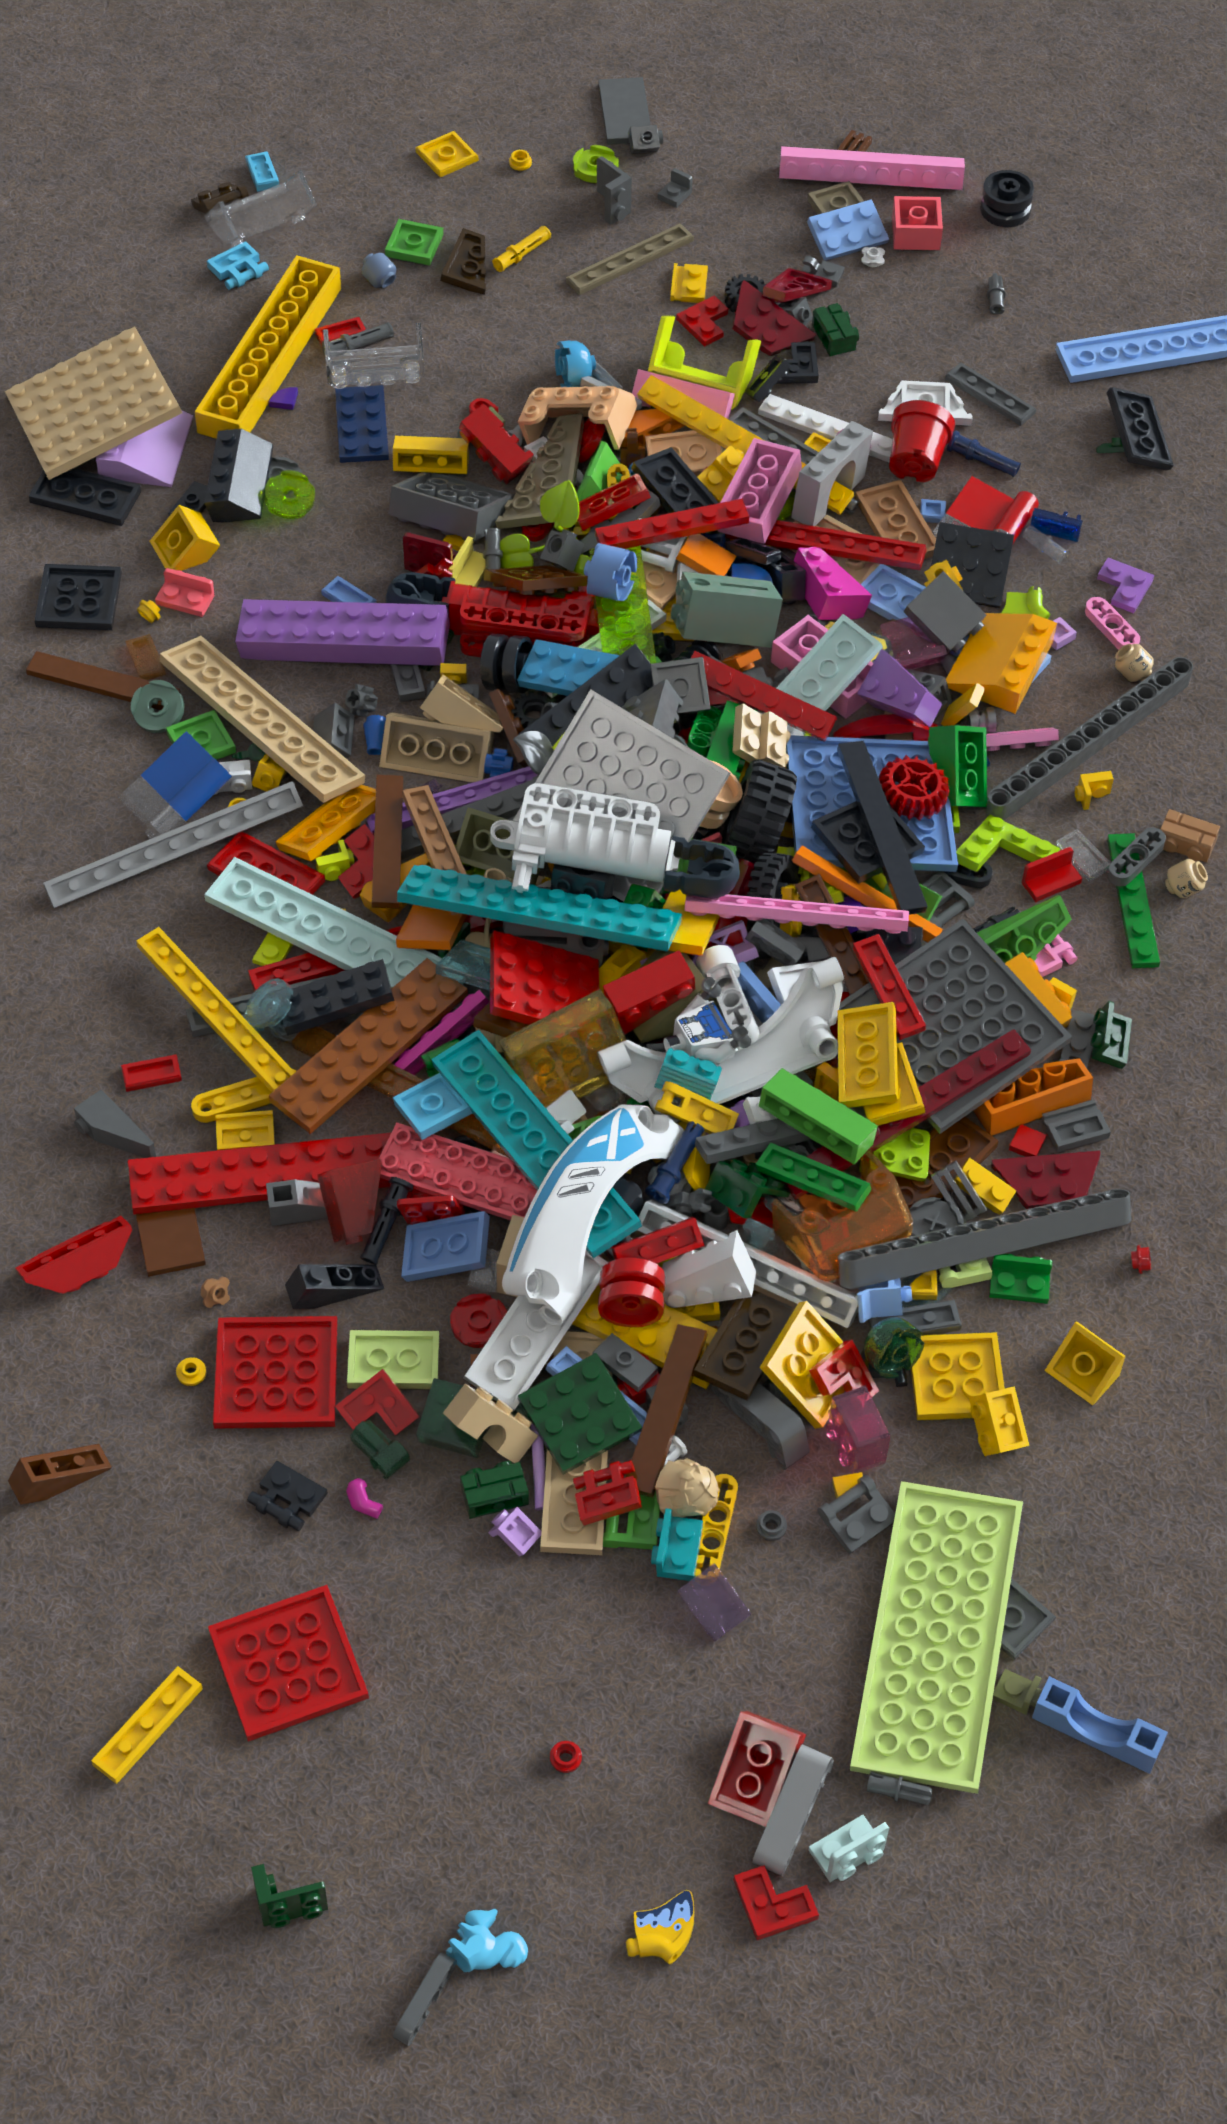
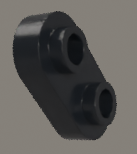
M986 862L977 872L958 864L956 872L943 871L957 884L973 888L988 886L993 874L991 866Z

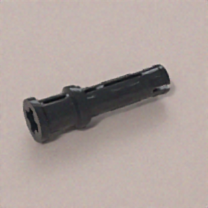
M390 1177L388 1181L390 1183L385 1198L379 1202L381 1211L364 1251L360 1256V1259L377 1265L395 1219L401 1215L397 1207V1200L405 1199L414 1188L411 1183L401 1178Z

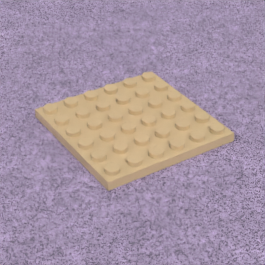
M136 327L124 330L119 335L102 341L97 346L80 352L77 356L65 362H60L55 367L38 373L34 377L16 384L5 391L49 480L182 414L180 406Z

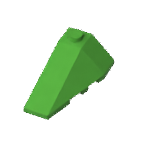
M1057 895L977 932V934L1004 963L1022 952L1027 958L1030 957L1035 961L1036 955L1046 944H1050L1072 919L1061 896Z

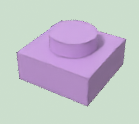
M1061 617L1053 620V622L1057 623L1051 645L1055 650L1075 640L1077 633Z

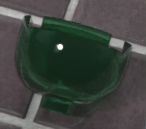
M889 1317L879 1321L871 1327L865 1339L864 1353L866 1359L879 1375L886 1379L896 1378L899 1375L895 1371L898 1370L899 1372L903 1368L908 1371L920 1358L924 1349V1342L921 1340L923 1333L903 1318Z

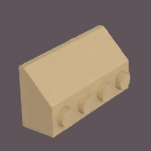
M390 713L386 715L379 767L467 782L484 780L486 755L492 752L494 731L444 724L438 720L431 721L423 717Z

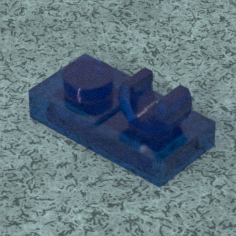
M1034 508L1030 531L1078 542L1083 520H1081V515H1077L1076 519L1067 517L1068 512L1066 511L1063 515H1059L1058 513Z

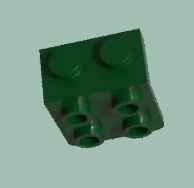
M732 1159L731 1162H717L705 1187V1190L712 1192L711 1196L742 1218L747 1219L751 1218L762 1193L787 1198L791 1193L784 1187L785 1182L757 1171L756 1163L750 1162L749 1165H746L736 1159Z

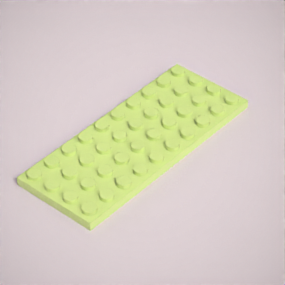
M901 1481L850 1771L870 1774L873 1771L897 1778L903 1776L904 1781L978 1794L1023 1501Z

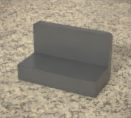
M334 703L314 717L313 731L345 758L351 756L354 715Z

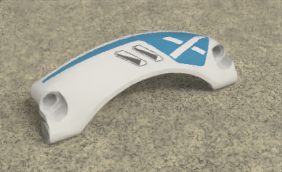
M625 1104L619 1105L588 1126L556 1160L533 1198L518 1232L506 1272L503 1275L502 1287L504 1292L508 1295L525 1296L529 1303L543 1304L539 1309L541 1318L550 1325H562L580 1297L583 1263L589 1234L606 1195L616 1181L633 1166L656 1158L667 1161L684 1132L683 1128L667 1115L653 1114L648 1106Z

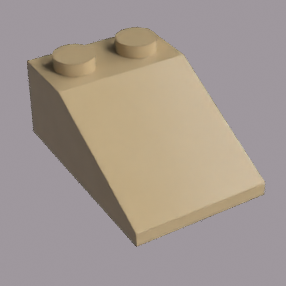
M442 675L420 707L424 710L423 715L431 721L438 720L444 724L501 732L503 729L497 712L445 675Z

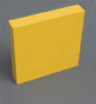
M454 131L415 147L416 153L440 178L479 161L478 155Z

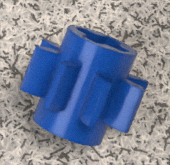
M495 748L493 754L486 755L484 773L490 774L491 778L513 771L514 757H508L507 750Z

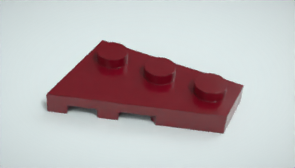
M788 268L764 286L762 296L769 297L773 302L782 303L830 290L832 280Z

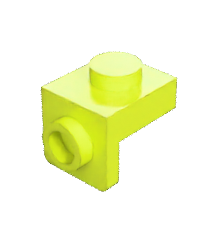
M344 840L338 841L339 853L316 858V869L325 875V880H337L338 876L350 868L351 864H354L353 853L350 848L346 849Z

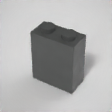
M944 571L913 599L904 610V613L946 656L952 650L957 653L967 643L964 638L970 633L973 636L976 635L984 627L982 621L986 617V614Z

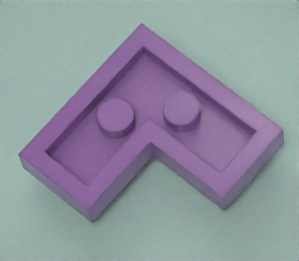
M1107 558L1098 573L1097 579L1119 587L1111 600V605L1134 613L1153 582L1154 575Z

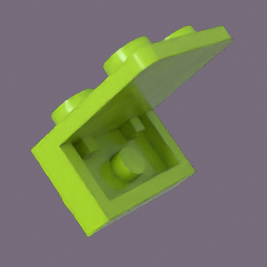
M911 1128L861 1159L859 1172L863 1173L862 1180L870 1183V1185H875L881 1173H886L917 1181H925L928 1176L929 1132Z

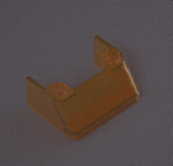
M870 1150L861 1157V1179L870 1183L872 1195L864 1200L857 1212L846 1209L828 1221L816 1211H804L794 1217L777 1199L772 1201L773 1231L813 1274L823 1281H834L840 1278L839 1254L906 1238L913 1231V1217L895 1176Z

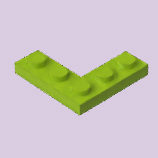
M989 815L959 847L956 853L958 864L977 872L999 847L1030 862L1058 852L1060 848L1028 833L1024 829L1005 822L1001 818Z

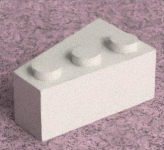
M737 1230L730 1233L729 1238L718 1243L715 1240L707 1243V1248L698 1252L691 1250L663 1263L662 1269L666 1277L663 1297L666 1305L671 1308L752 1297L756 1270Z

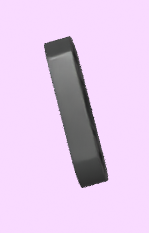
M1158 828L1145 829L1111 862L1107 875L1108 880L1116 886L1128 885L1162 852L1166 840L1164 832ZM1148 841H1153L1147 848ZM1139 853L1144 859L1140 861L1133 860L1130 854ZM1125 865H1126V866H1127L1126 872H1125V873H1123V872L1120 873V872L1125 868Z
M443 1952L437 1956L394 2031V2039L407 2046L412 2044L430 2013L427 2009L433 2000L437 2001L457 1964L456 1959Z

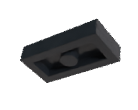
M775 355L748 386L745 393L757 402L767 398L771 393V388L777 381L782 380L786 376L787 370L791 365L784 358Z

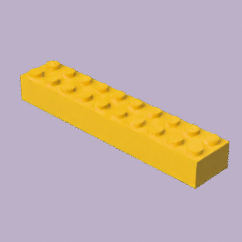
M296 255L195 410L197 433L217 439L218 431L242 428L248 432L252 431L268 406L270 398L280 387L313 335L314 329L318 327L340 292L341 279L339 267Z

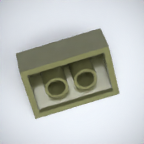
M468 807L455 846L461 862L484 870L497 868L503 871L506 877L513 879L515 871L512 870L514 850L498 848L490 840L492 824L499 820L508 819ZM499 829L495 832L496 837L499 839H507L511 835L506 829ZM541 868L537 869V874H531L530 884L536 885Z

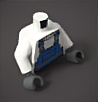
M707 977L702 981L701 986L704 992L702 994L698 993L675 1019L673 1036L664 1038V1047L666 1052L668 1048L682 1050L689 1056H694L695 1059L708 1060L715 1065H719L726 1059L733 1058L738 1050V1046L741 1048L749 1047L751 1045V1038L747 1035L748 1030L744 1026H738L732 1031L714 1001H708L710 997L716 998L720 996L722 991L719 984L714 985L715 980L712 977Z

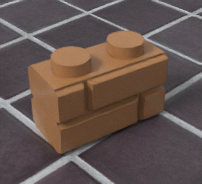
M1169 809L1160 829L1166 836L1163 850L1170 853L1177 852L1188 856L1189 859L1194 861L1201 860L1207 863L1217 841L1220 826Z

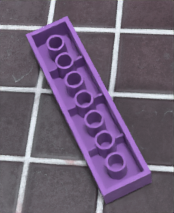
M243 599L235 642L240 657L245 659L440 666V663H444L450 621L446 605Z

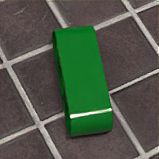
M710 706V711L698 712L687 740V746L707 758L722 716L721 711L714 706Z

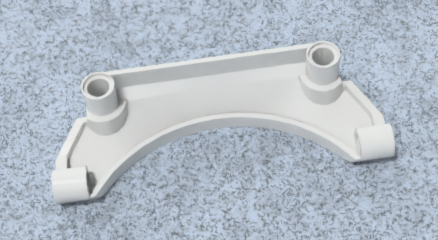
M835 957L803 969L786 1000L766 1022L758 1027L760 1032L758 1039L747 1048L738 1046V1050L733 1058L726 1059L721 1064L716 1065L717 1067L720 1066L722 1071L711 1101L722 1104L759 1089L781 1068L791 1074H795L837 1056L838 1041L832 1035L830 1026L836 1024L837 1010H839L843 992L841 981L844 980L840 964ZM629 1040L598 1051L601 1065L611 1084L639 1103L648 1100L655 1114L666 1115L654 1109L657 1100H661L664 1093L662 1090L655 1088L654 1085L665 1059V1052L654 1051ZM823 1041H826L824 1045L820 1046ZM674 1097L672 1104L679 1107L682 1099ZM667 1115V1116H668L669 1118H671L675 1123H676L677 1121H680V1120L677 1119V1118H674V1117H672V1116H670V1115Z

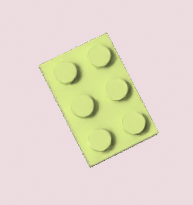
M350 1330L348 1388H359L380 1370L384 1369L399 1389H438L439 1331Z

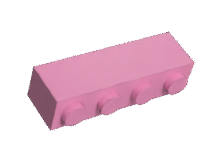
M638 369L632 394L637 399H639L637 393L650 375L729 419L735 396L734 393ZM642 401V406L651 408V405Z

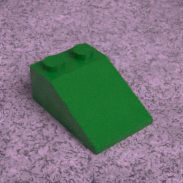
M959 725L929 727V754L933 763H937V770H944V777L948 778V799L951 806L986 807V727Z

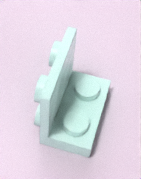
M861 1815L812 1844L808 1850L829 1882L837 1878L843 1881L856 1872L855 1867L863 1862H866L868 1865L872 1864L883 1856L884 1853L882 1851L885 1848L889 1827L884 1822L873 1829L865 1816Z

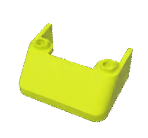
M661 316L648 372L734 393L735 396L731 410L736 408L752 378L761 341L748 340L743 361L734 362L729 367L727 377L683 365L685 357L683 347L676 342L669 341L675 317Z

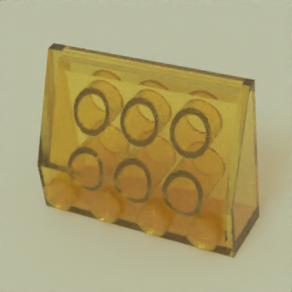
M601 989L499 1040V1043L509 1066L546 1108L567 1090H572L579 1099L610 1083L601 1065L598 1051L626 1041L613 1006Z

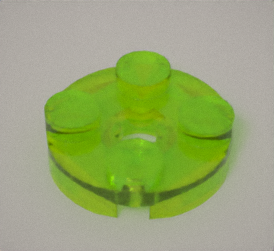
M282 471L280 475L271 477L266 484L265 501L269 512L282 518H302L314 505V486L308 481V477L298 471ZM289 491H293V495L296 497L286 498L283 493L288 494Z

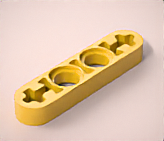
M728 1474L715 1476L719 1489L722 1484H728L729 1490L726 1491L724 1502L718 1501L716 1506L702 1518L703 1530L694 1581L700 1585L713 1584L719 1575L738 1491L736 1479ZM720 1510L725 1513L726 1519L722 1522H714L710 1519L709 1514L712 1511ZM708 1537H714L720 1542V1546L710 1550L703 1545V1541ZM705 1557L711 1558L709 1564L710 1571L707 1573V1576L701 1575L700 1570L703 1568Z

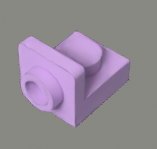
M516 1507L508 1512L503 1509L492 1520L494 1527L488 1533L492 1537L499 1535L520 1557L541 1536L542 1531Z

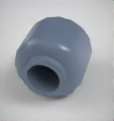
M371 253L364 258L362 275L373 287L385 288L395 281L396 266L384 253Z

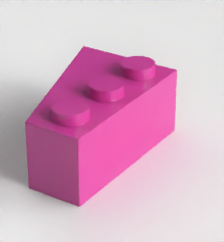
M798 548L794 562L806 570L805 599L818 620H838L842 614L849 619L864 617L872 594L821 548Z

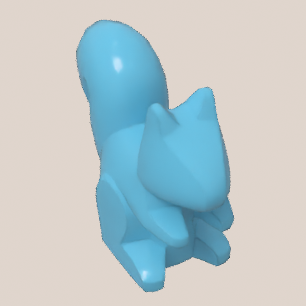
M496 1909L490 1911H469L465 1916L466 1923L461 1922L458 1925L460 1928L457 1930V1933L462 1940L459 1941L451 1938L448 1941L451 1947L446 1950V1954L457 1960V1966L463 1972H471L474 1969H490L498 1963L504 1968H515L526 1960L528 1947L518 1933L512 1931L503 1932L494 1937L488 1930L496 1919L498 1912Z

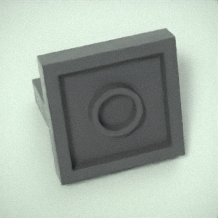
M703 657L650 664L653 686L667 679L683 700L682 707L678 708L676 712L679 715V719L688 718L689 713L710 711Z

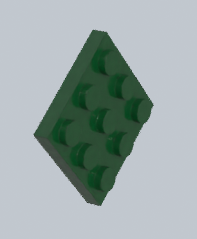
M597 1353L518 1395V1401L563 1475L642 1431L641 1424Z

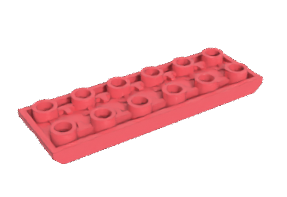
M396 1123L373 1169V1173L382 1179L389 1181L390 1177L401 1178L414 1186L413 1189L434 1196L452 1195L461 1205L485 1211L510 1221L512 1215L525 1217L537 1193V1190L510 1158L435 1134L422 1140L412 1127L401 1123Z

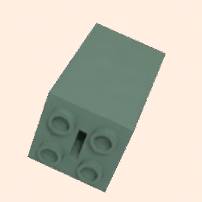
M682 571L681 580H678L676 583V595L678 596L676 604H673L671 608V619L676 624V628L683 639L772 648L783 599L771 581Z

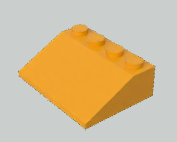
M985 613L986 617L982 621L984 627L976 635L970 634L966 641L967 643L964 645L948 674L946 682L949 689L964 694L978 683L984 687L980 701L1016 714L1053 643L1057 623L1035 614Z

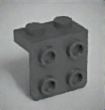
M601 156L597 159V192L605 197V221L612 225L618 220H623L626 215L631 213L632 177Z

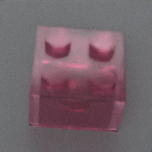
M866 1385L832 1397L831 1408L828 1410L829 1421L826 1425V1431L829 1439L832 1442L836 1441L840 1448L838 1456L843 1467L848 1466L851 1473L854 1474L885 1464L891 1436Z

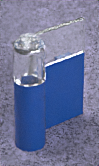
M186 731L118 798L148 828L144 833L152 839L181 827L232 776Z

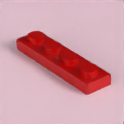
M877 934L853 943V950L880 1003L893 1002L895 1005L896 1034L899 1040L924 1032L926 1024L880 935Z

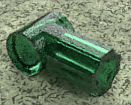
M370 1420L359 1423L350 1435V1440L369 1458L372 1467L375 1470L379 1469L384 1474L383 1478L385 1480L410 1461V1456L406 1449L397 1440L393 1439L391 1441Z

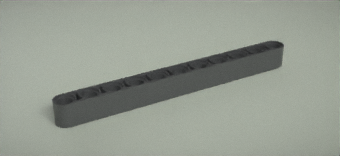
M1185 657L1172 659L997 785L988 794L985 810L986 816L992 815L1002 820L1007 819L1179 694L1189 685L1193 663Z
M1124 1189L1108 1190L846 1251L838 1256L840 1285L848 1289L860 1288L1130 1223L1132 1220L1130 1192Z

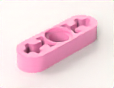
M1092 597L1087 601L1085 608L1086 616L1118 650L1126 644L1140 643L1139 634L1105 599ZM1115 623L1119 628L1110 629L1106 624Z

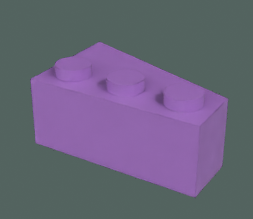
M884 649L880 650L857 693L875 708L931 727L942 706V703Z

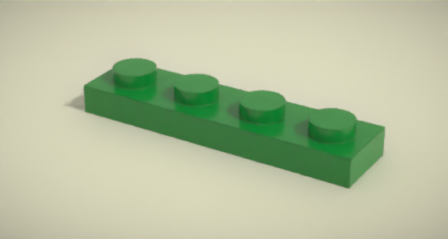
M771 1142L756 1162L757 1171L855 1212L858 1211L871 1192L870 1183Z

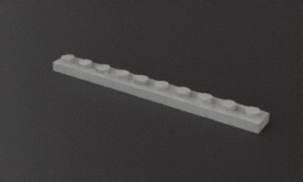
M293 781L53 878L44 882L43 886L53 908H56L301 808L303 804Z

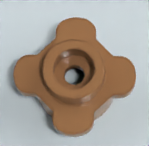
M224 1276L220 1277L219 1280L211 1278L203 1283L201 1296L204 1299V1306L211 1308L215 1304L224 1305L230 1300L227 1290L230 1283L228 1278Z

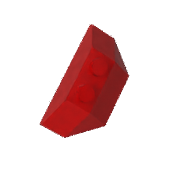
M120 1215L110 1222H104L34 1256L15 1269L26 1283L62 1294L76 1291L81 1288L82 1284L92 1279L102 1278L110 1270L116 1268L132 1232V1227Z

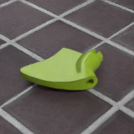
M1031 586L1027 593L1007 592L1006 605L1002 613L1035 614L1045 619L1050 617V613L1042 605L1043 596L1040 587H1037V590H1033L1034 586Z

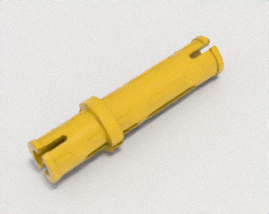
M541 226L516 245L508 246L504 253L492 260L494 268L498 272H503L513 263H519L523 256L551 238L550 230L546 226Z

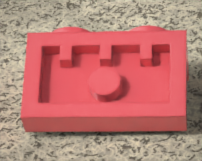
M166 568L164 571L165 582L155 598L156 605L203 617L215 596L213 581L205 577L184 573L180 570Z

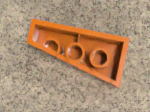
M1080 1058L1045 1063L1042 1068L1031 1069L973 1111L986 1131L993 1136L1018 1127L1020 1124L1023 1125L1040 1119L1043 1113L1091 1100L1093 1077Z

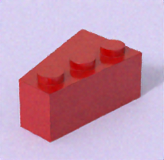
M483 403L461 421L459 426L461 431L459 433L467 443L471 442L477 449L475 452L481 461L489 463L493 468L491 471L496 479L500 482L503 480L508 484L528 468L534 454L530 450L524 452L517 444L519 439L514 434L510 436L503 428L504 423Z
M680 950L603 985L606 1011L621 1037L678 1000L689 996L696 989L695 977Z

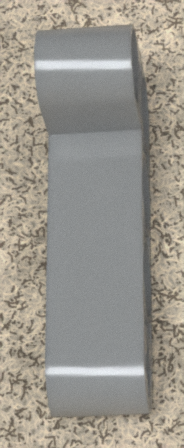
M803 1744L800 1746L755 1852L753 1864L758 1866L765 1865L767 1870L783 1877L821 1787L823 1788L825 1785L824 1781L827 1773L831 1772L834 1763L832 1757Z

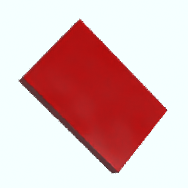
M635 474L580 501L577 521L582 531L651 498L639 474Z

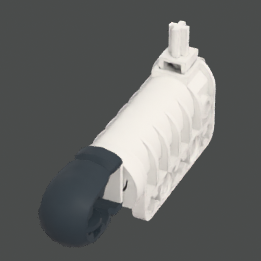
M534 783L527 787L519 822L499 820L492 824L490 830V840L493 845L502 849L514 850L512 870L515 871L512 889H516L519 893H523V891L528 892L531 874H537V869L544 868L545 862L663 883L664 879V891L676 892L680 889L683 894L704 898H719L727 895L735 887L740 875L738 859L726 846L695 839L687 842L684 837L673 836L670 844L671 831L658 829L660 819L658 807L655 804L644 801ZM536 792L541 793L542 798L539 801H534L533 796H535ZM550 795H553L552 805L548 804ZM562 797L572 800V805L563 808L558 805L557 800ZM577 800H581L580 809H576ZM590 802L596 803L594 811H589L588 806ZM605 805H608L607 814H603ZM615 807L625 808L628 813L624 817H616L613 815L612 810ZM632 809L636 810L635 819H631ZM645 812H651L649 821L644 820L643 815ZM499 829H506L511 835L507 839H499L496 837L495 832ZM675 857L689 860L687 873L673 871L678 870L679 859Z

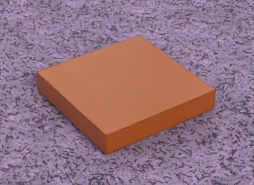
M695 534L688 537L676 560L701 574L725 576L736 555L703 535Z

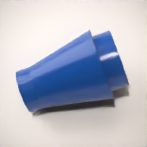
M380 715L368 716L363 724L367 753L369 755H381L386 718Z

